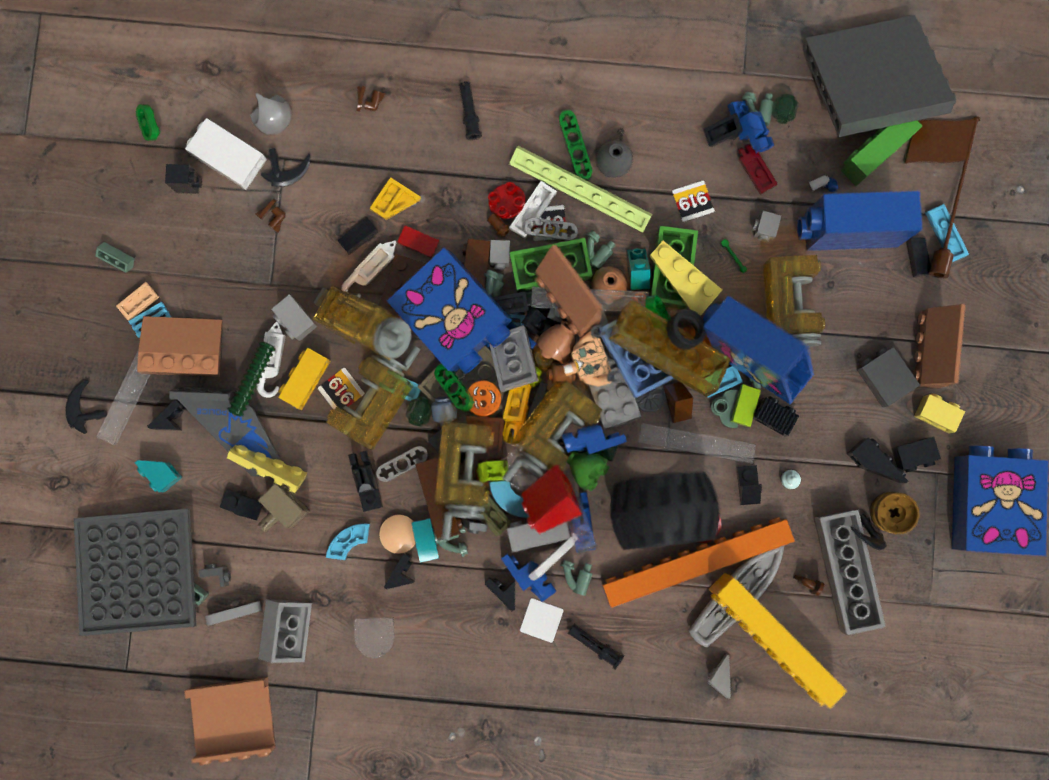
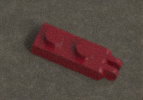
M749 144L744 146L747 153L742 147L738 149L741 156L739 161L760 195L778 185L759 152L755 153V150H752Z

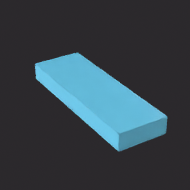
M945 204L925 213L942 248L944 247L951 218ZM954 223L947 247L954 255L952 262L969 255Z

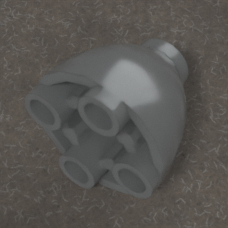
M609 140L599 148L596 155V164L605 177H621L627 174L632 167L633 154L625 142Z

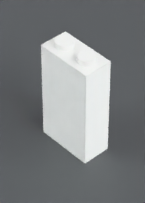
M207 118L199 124L196 134L188 140L187 147L185 148L192 156L245 190L267 160L262 153Z

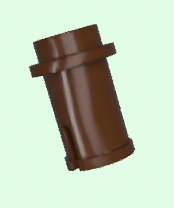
M493 213L487 219V222L497 231L498 236L505 237L510 232L509 225L505 224L496 213Z

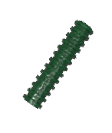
M259 342L260 347H257V353L253 354L255 357L251 359L252 363H249V369H246L247 373L243 375L244 380L240 381L242 384L238 385L239 390L235 392L236 396H233V402H230L231 406L227 408L228 412L239 417L244 416L243 412L247 410L246 405L249 406L250 403L248 401L252 400L251 395H254V389H257L256 385L260 383L259 378L263 377L261 374L265 373L264 368H267V362H270L269 358L273 356L272 351L276 350L269 343Z

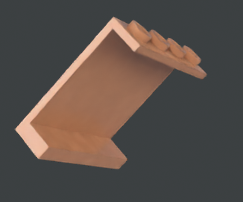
M268 677L190 687L185 690V698L191 699L196 756L192 758V763L199 762V765H206L211 763V760L218 759L219 762H227L233 757L243 760L255 754H258V757H265L270 755V752L276 748Z

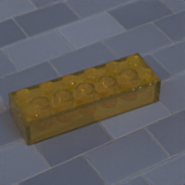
M634 300L622 308L608 340L706 397L718 391L731 358L704 342L691 349L678 348L670 341L667 335V320ZM678 327L680 334L688 340L695 338Z

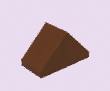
M679 382L663 386L672 423L692 419L693 396L685 385Z

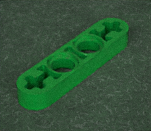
M565 110L559 116V125L574 173L588 181L592 176V166L575 114L572 111ZM565 116H568V118L571 119L570 129H568L567 122L563 121ZM576 133L578 140L571 142L568 140V135ZM576 150H580L584 156L581 159H575L573 153ZM582 163L584 170L589 171L587 172V176L579 174L581 172L580 164Z

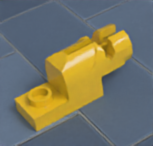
M530 384L509 390L503 415L505 425L502 441L511 444V441H513L516 445H522L529 410L527 403L531 390Z

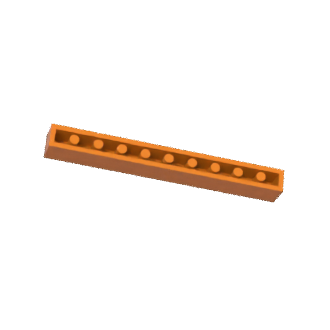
M776 517L769 520L770 524L762 526V523L751 526V530L745 533L744 530L732 533L733 537L728 539L725 536L714 540V544L709 546L707 543L696 546L697 550L689 552V549L679 552L678 557L671 559V556L660 559L659 564H645L641 566L642 570L637 572L632 569L624 572L623 577H609L605 579L606 583L602 584L609 606L612 608L795 542L787 519Z

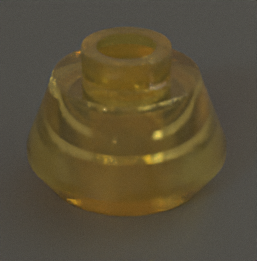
M537 347L532 352L534 363L545 372L557 360L543 357L541 355L542 350Z

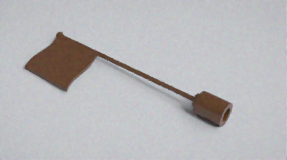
M979 116L961 121H919L923 127L911 137L905 164L914 162L953 163L964 161L944 247L934 251L929 275L936 278L945 279L949 277L954 255L947 247L977 123L980 121Z

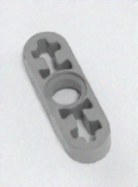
M529 218L522 225L524 233L530 236L572 240L578 233L577 227L573 223ZM533 222L534 226H541V229H533L531 232L527 225ZM547 224H552L555 228L552 235L548 234L545 230ZM568 227H569V230L572 231V234H569L568 237H567V233H564V232H560V233H559V230H560V229H563V230H564V229H568Z
M421 446L414 447L379 466L376 471L377 478L382 482H389L416 467L415 464L412 465L411 460L407 457L408 454L414 457L417 454V450L420 452L424 451L425 454L422 456V460L419 458L413 460L415 464L427 461L428 451ZM400 459H406L408 462V466L404 470H400L397 467V462ZM393 463L394 469L398 473L395 474V472L392 471L388 474V478L384 476L381 477L380 474L383 473L382 469H391L392 467L390 466V464Z
M260 601L207 615L205 616L206 624L209 626L262 611Z

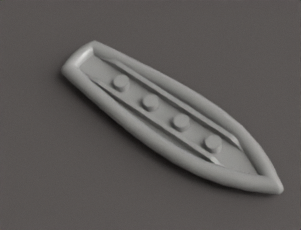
M785 546L747 559L730 576L734 577L758 600L774 579L780 566ZM713 599L708 602L689 629L693 639L704 647L710 646L736 622L734 618H731L724 611L726 607L723 608Z

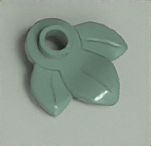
M728 390L722 397L714 399L711 403L712 412L720 417L723 425L729 428L738 427L737 423L730 422L739 393L738 390ZM719 403L723 405V410L717 409Z

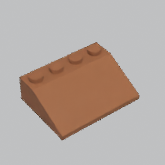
M554 244L536 269L535 281L540 288L546 290L548 300L552 304L555 303L557 305L559 315L563 319L566 318L570 323L568 326L572 333L578 334L581 338L590 332L593 326L600 325L602 307L556 244Z
M964 304L927 308L919 314L918 324H920V331L916 336L918 351L915 352L914 356L916 369L913 372L914 377L920 384L918 387L938 389L958 383L965 314Z
M143 316L137 372L140 374L220 377L222 320Z

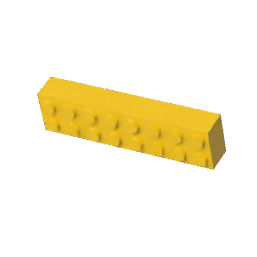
M724 572L709 588L713 593L710 597L723 608L726 607L724 611L737 622L740 621L738 625L751 636L754 635L752 639L759 646H762L766 650L765 652L773 660H776L780 664L779 666L787 674H790L794 678L793 680L806 690L807 694L821 706L825 704L831 709L847 692L734 577Z

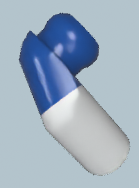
M822 176L809 182L812 191L822 186L829 189V192H835L838 189V182L828 176Z

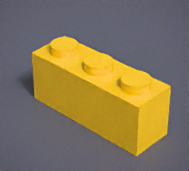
M309 348L306 351H302L298 358V365L293 367L289 373L290 378L288 382L284 383L279 390L280 395L278 398L299 410L304 408L331 362Z

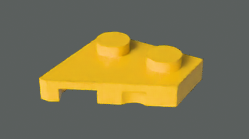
M390 177L371 205L370 210L387 220L419 202L421 197Z

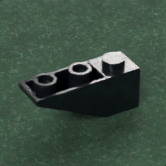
M863 438L846 453L861 469L898 483L908 482L904 471L893 465L892 458L887 453L883 454L879 449V444L873 438Z

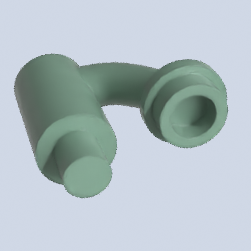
M746 92L742 96V100L746 102L749 113L758 112L753 104L756 102V95ZM765 94V98L761 100L759 108L766 126L770 124L774 106L772 94Z
M591 230L590 233L586 234L588 236L587 250L590 265L599 270L613 254L612 249L616 245L609 241L607 245L603 244L594 253V242L598 243L600 236Z
M487 270L484 273V276L487 277L485 289L492 297L500 296L504 282H502L504 275Z
M464 526L460 529L461 533L466 532ZM433 531L436 543L443 549L460 553L462 557L468 554L465 543L461 544L460 542L458 543L459 546L448 543V540L439 541L436 538L435 531ZM459 535L450 537V540H451V539H454V538H458Z
M563 560L560 566L564 567L568 586L574 593L586 596L593 574L590 573L592 565L585 563L583 570H579L577 580L575 581L571 573V569L574 570L575 563Z

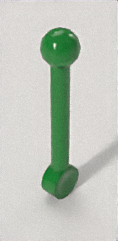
M724 239L721 242V246L726 248L740 267V272H747V267L742 265L730 248L729 241Z

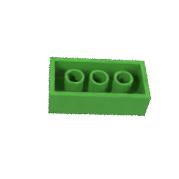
M916 120L880 128L843 162L845 166L841 171L857 186L923 126Z
M660 226L657 231L655 249L662 241H665L694 266L698 231ZM653 263L650 296L658 295L665 307L686 310L688 307L684 304L680 295L673 289L671 283L656 264Z
M585 238L554 243L582 281L592 278ZM554 244L510 252L517 293L543 289L535 281L536 269Z

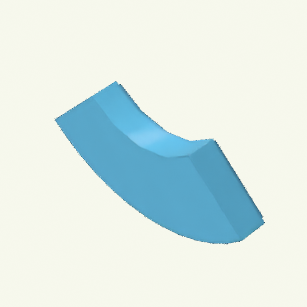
M505 480L489 481L491 494L502 509L518 517H529V514L525 512L522 506L523 497L514 493L510 482L508 483Z
M356 524L341 531L330 543L326 558L346 560L348 552L354 546L368 543L370 524Z

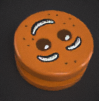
M481 380L473 383L467 389L474 399V405L470 409L474 415L488 417L497 412L501 405V394L495 384L490 381Z

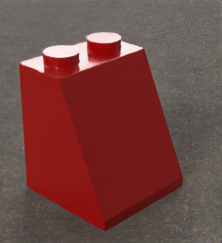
M558 464L549 469L522 493L524 499L522 506L525 512L529 514L527 518L528 524L531 529L535 528L539 534L582 515L572 484Z

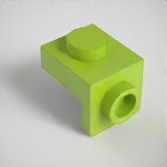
M488 460L478 463L477 475L479 481L483 483L504 480L503 476L508 471V461Z

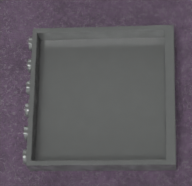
M915 15L805 39L803 52L838 137L952 112L953 106L956 103V96L952 93L949 81L942 72V66L938 64L935 52L929 45L928 37L924 35L922 25L918 22Z

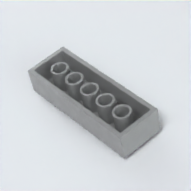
M603 308L600 318L601 327L608 324ZM575 334V345H576V343L580 340V337H579L578 334ZM597 337L600 338L611 371L620 372L601 337ZM621 372L616 373L614 376L615 379H621L619 383L611 382L600 387L587 384L603 431L638 420L641 417L636 400Z
M848 510L814 517L840 632L845 635H851L886 627L867 544L858 538L850 528L853 526L864 534L859 510Z

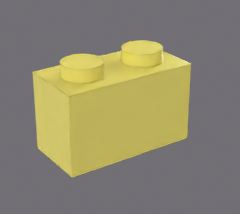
M939 395L923 396L914 417L947 433H955L965 411L959 409L960 406L953 402L947 403L943 401V398Z

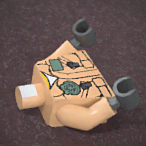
M602 325L593 326L591 331L581 337L573 347V352L571 353L573 362L563 365L566 376L577 373L580 381L597 387L610 384L611 382H621V379L614 378L615 374L620 372L611 371L600 338H597L605 335V331L600 334L597 331Z

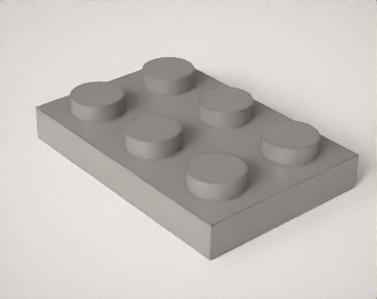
M524 325L511 329V334L497 347L493 348L489 343L499 388L502 392L539 381L527 330Z

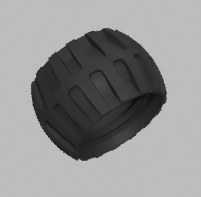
M706 472L672 473L620 481L614 484L610 502V517L613 531L623 550L716 539L720 518L719 502L715 488Z

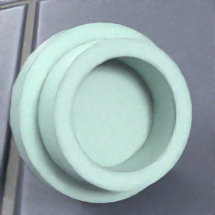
M787 470L781 476V483L787 489H795L801 482L799 473L794 470Z

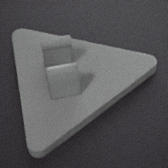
M725 654L718 666L712 669V675L708 676L709 683L723 696L730 698L729 655Z

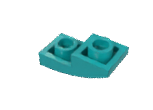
M431 519L412 522L420 563L439 559Z

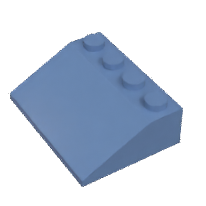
M645 307L598 329L599 334L605 331V335L601 336L634 398L654 390L682 374Z

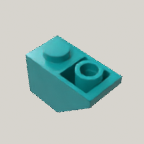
M635 248L627 250L631 290L650 289V265L646 249Z
M142 460L135 462L138 466L137 471L141 476L147 477L150 481L149 486L155 492H166L183 478L171 463Z

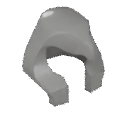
M256 93L258 108L250 115L253 124L267 135H277L284 131L290 125L292 117L289 104L281 96L275 95L269 99Z

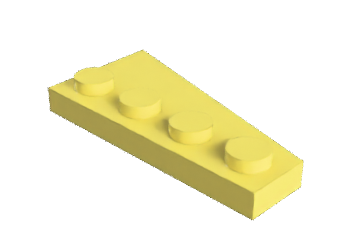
M662 241L650 255L656 266L671 283L673 289L680 295L684 304L700 316L722 291L719 286L665 241Z
M234 445L228 452V459L247 469L255 468L257 474L262 477L270 476L274 478V483L280 486L283 483L290 487L289 491L296 493L307 475V472H304L299 467H291L284 464L281 460L268 458L263 453L252 452L242 445Z

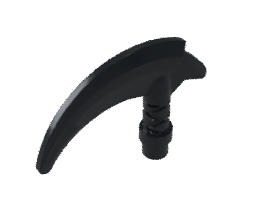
M269 149L268 157L271 161L272 171L269 174L261 173V176L271 182V186L274 187L292 185L299 181L307 172L311 155L307 154L303 163L297 168L289 171H280L276 149Z
M89 380L81 382L72 390L67 399L65 410L70 428L74 427L83 434L87 433L84 427L86 421L107 417L106 410H95L85 414L81 412L80 397Z
M865 514L860 515L862 527L867 530L871 537L862 534L853 526L850 527L851 530L870 547L876 550L885 549L887 545L883 534L879 535L875 531V528L870 523V519Z

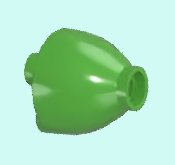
M574 451L567 459L575 482L583 490L593 491L598 484L597 480L601 475L604 476L610 468L607 465V459L595 453L588 455V452L579 453Z

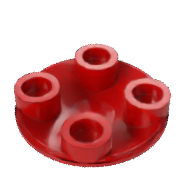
M507 182L498 186L488 195L491 212L504 219L518 215L523 210L522 208H524L523 206L526 201L523 190L513 182Z

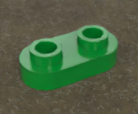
M139 104L136 108V117L143 138L146 141H155L160 134V129L155 121L154 111L148 104Z

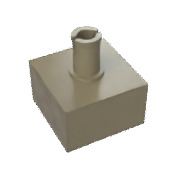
M275 483L258 500L270 512L258 523V526L260 528L263 527L262 530L266 533L277 521L285 528H294L310 510L284 484L280 486Z

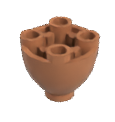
M612 266L602 267L597 270L590 282L591 293L595 299L606 304L622 300L628 287L625 274L617 267ZM612 277L614 283L609 284L607 279Z
M562 321L561 324L551 326L540 335L537 344L542 350L541 355L547 359L553 358L562 364H567L571 359V353L575 346V334L570 330L568 326L570 323L568 321Z

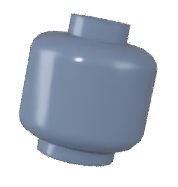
M448 396L435 398V401L431 404L432 418L435 422H439L441 426L451 425V421L455 420L458 416L457 408Z

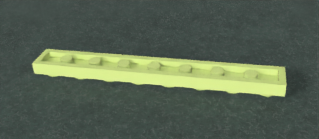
M520 146L515 149L510 165L644 232L652 216L651 213Z

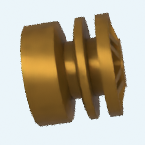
M885 492L878 495L872 502L870 516L873 523L880 530L893 534H905L917 525L919 508L916 502L908 495L897 492ZM890 509H894L893 512L895 513V516L891 515V513L889 512Z

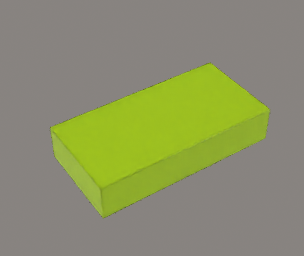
M747 385L740 386L730 422L751 427L761 390Z

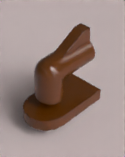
M357 86L358 112L361 110L365 86ZM373 90L371 102L365 100L364 109L376 111L379 103L384 99L385 93Z
M275 198L272 199L266 207L255 215L262 220L276 204L277 200ZM276 206L271 211L275 217L268 225L278 233L286 214Z
M797 575L793 577L798 580L800 585L811 589L810 593L812 595L819 596L824 589L825 584L821 581L816 580L815 582L807 577H799Z

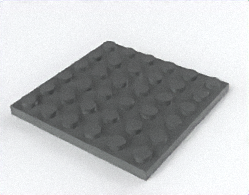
M190 508L74 518L79 636L197 626Z

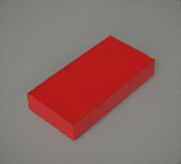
M406 225L397 241L398 244L430 258L433 257L440 242L438 239Z

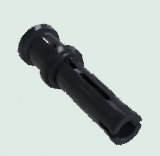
M464 82L465 86H463V83H460L459 88L465 115L463 118V124L466 126L467 132L465 136L467 140H476L482 137V132L479 131L478 126L479 117L475 114L470 82Z
M575 623L568 632L569 635L598 654L597 657L600 660L603 659L612 665L614 670L625 656L610 648L611 645H604Z

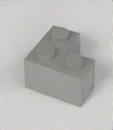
M290 294L272 308V311L275 313L273 315L274 319L284 328L287 327L285 332L292 340L296 338L298 341H301L317 327L308 313Z

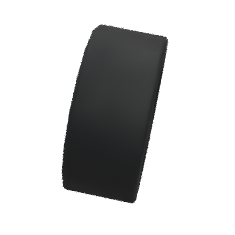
M682 310L668 321L667 335L676 347L691 349L704 340L706 336L704 325L706 323L697 312ZM679 320H687L693 325L695 329V338L693 340H688L680 334L678 330Z

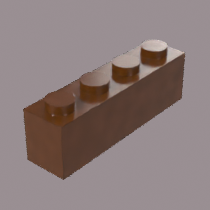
M468 239L467 244L463 246V255L466 258L465 263L462 264L486 288L487 277L484 276V273L487 272L489 267L491 241Z
M434 458L415 464L436 538L441 541L443 540L444 512H449V509H445V505H456L454 498L451 499L449 494L452 488L449 480H445L444 473H447L444 462ZM452 517L450 537L461 534L460 529L463 528L459 517Z

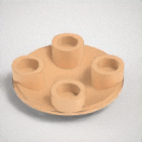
M393 515L386 519L379 533L382 545L388 551L396 554L411 550L416 544L411 524L414 521L404 515Z

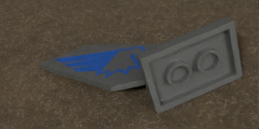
M179 387L169 391V399L178 400L228 452L234 445H242L252 452H260L273 460H281L253 407L246 405L247 410L243 412V417L228 412L227 408L231 406L230 402H233V396H236L235 392L238 389ZM243 467L251 476H260L255 468L247 469Z

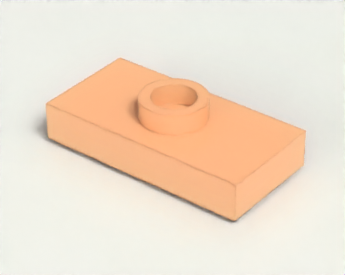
M145 282L116 305V307L130 321L157 300L159 296Z

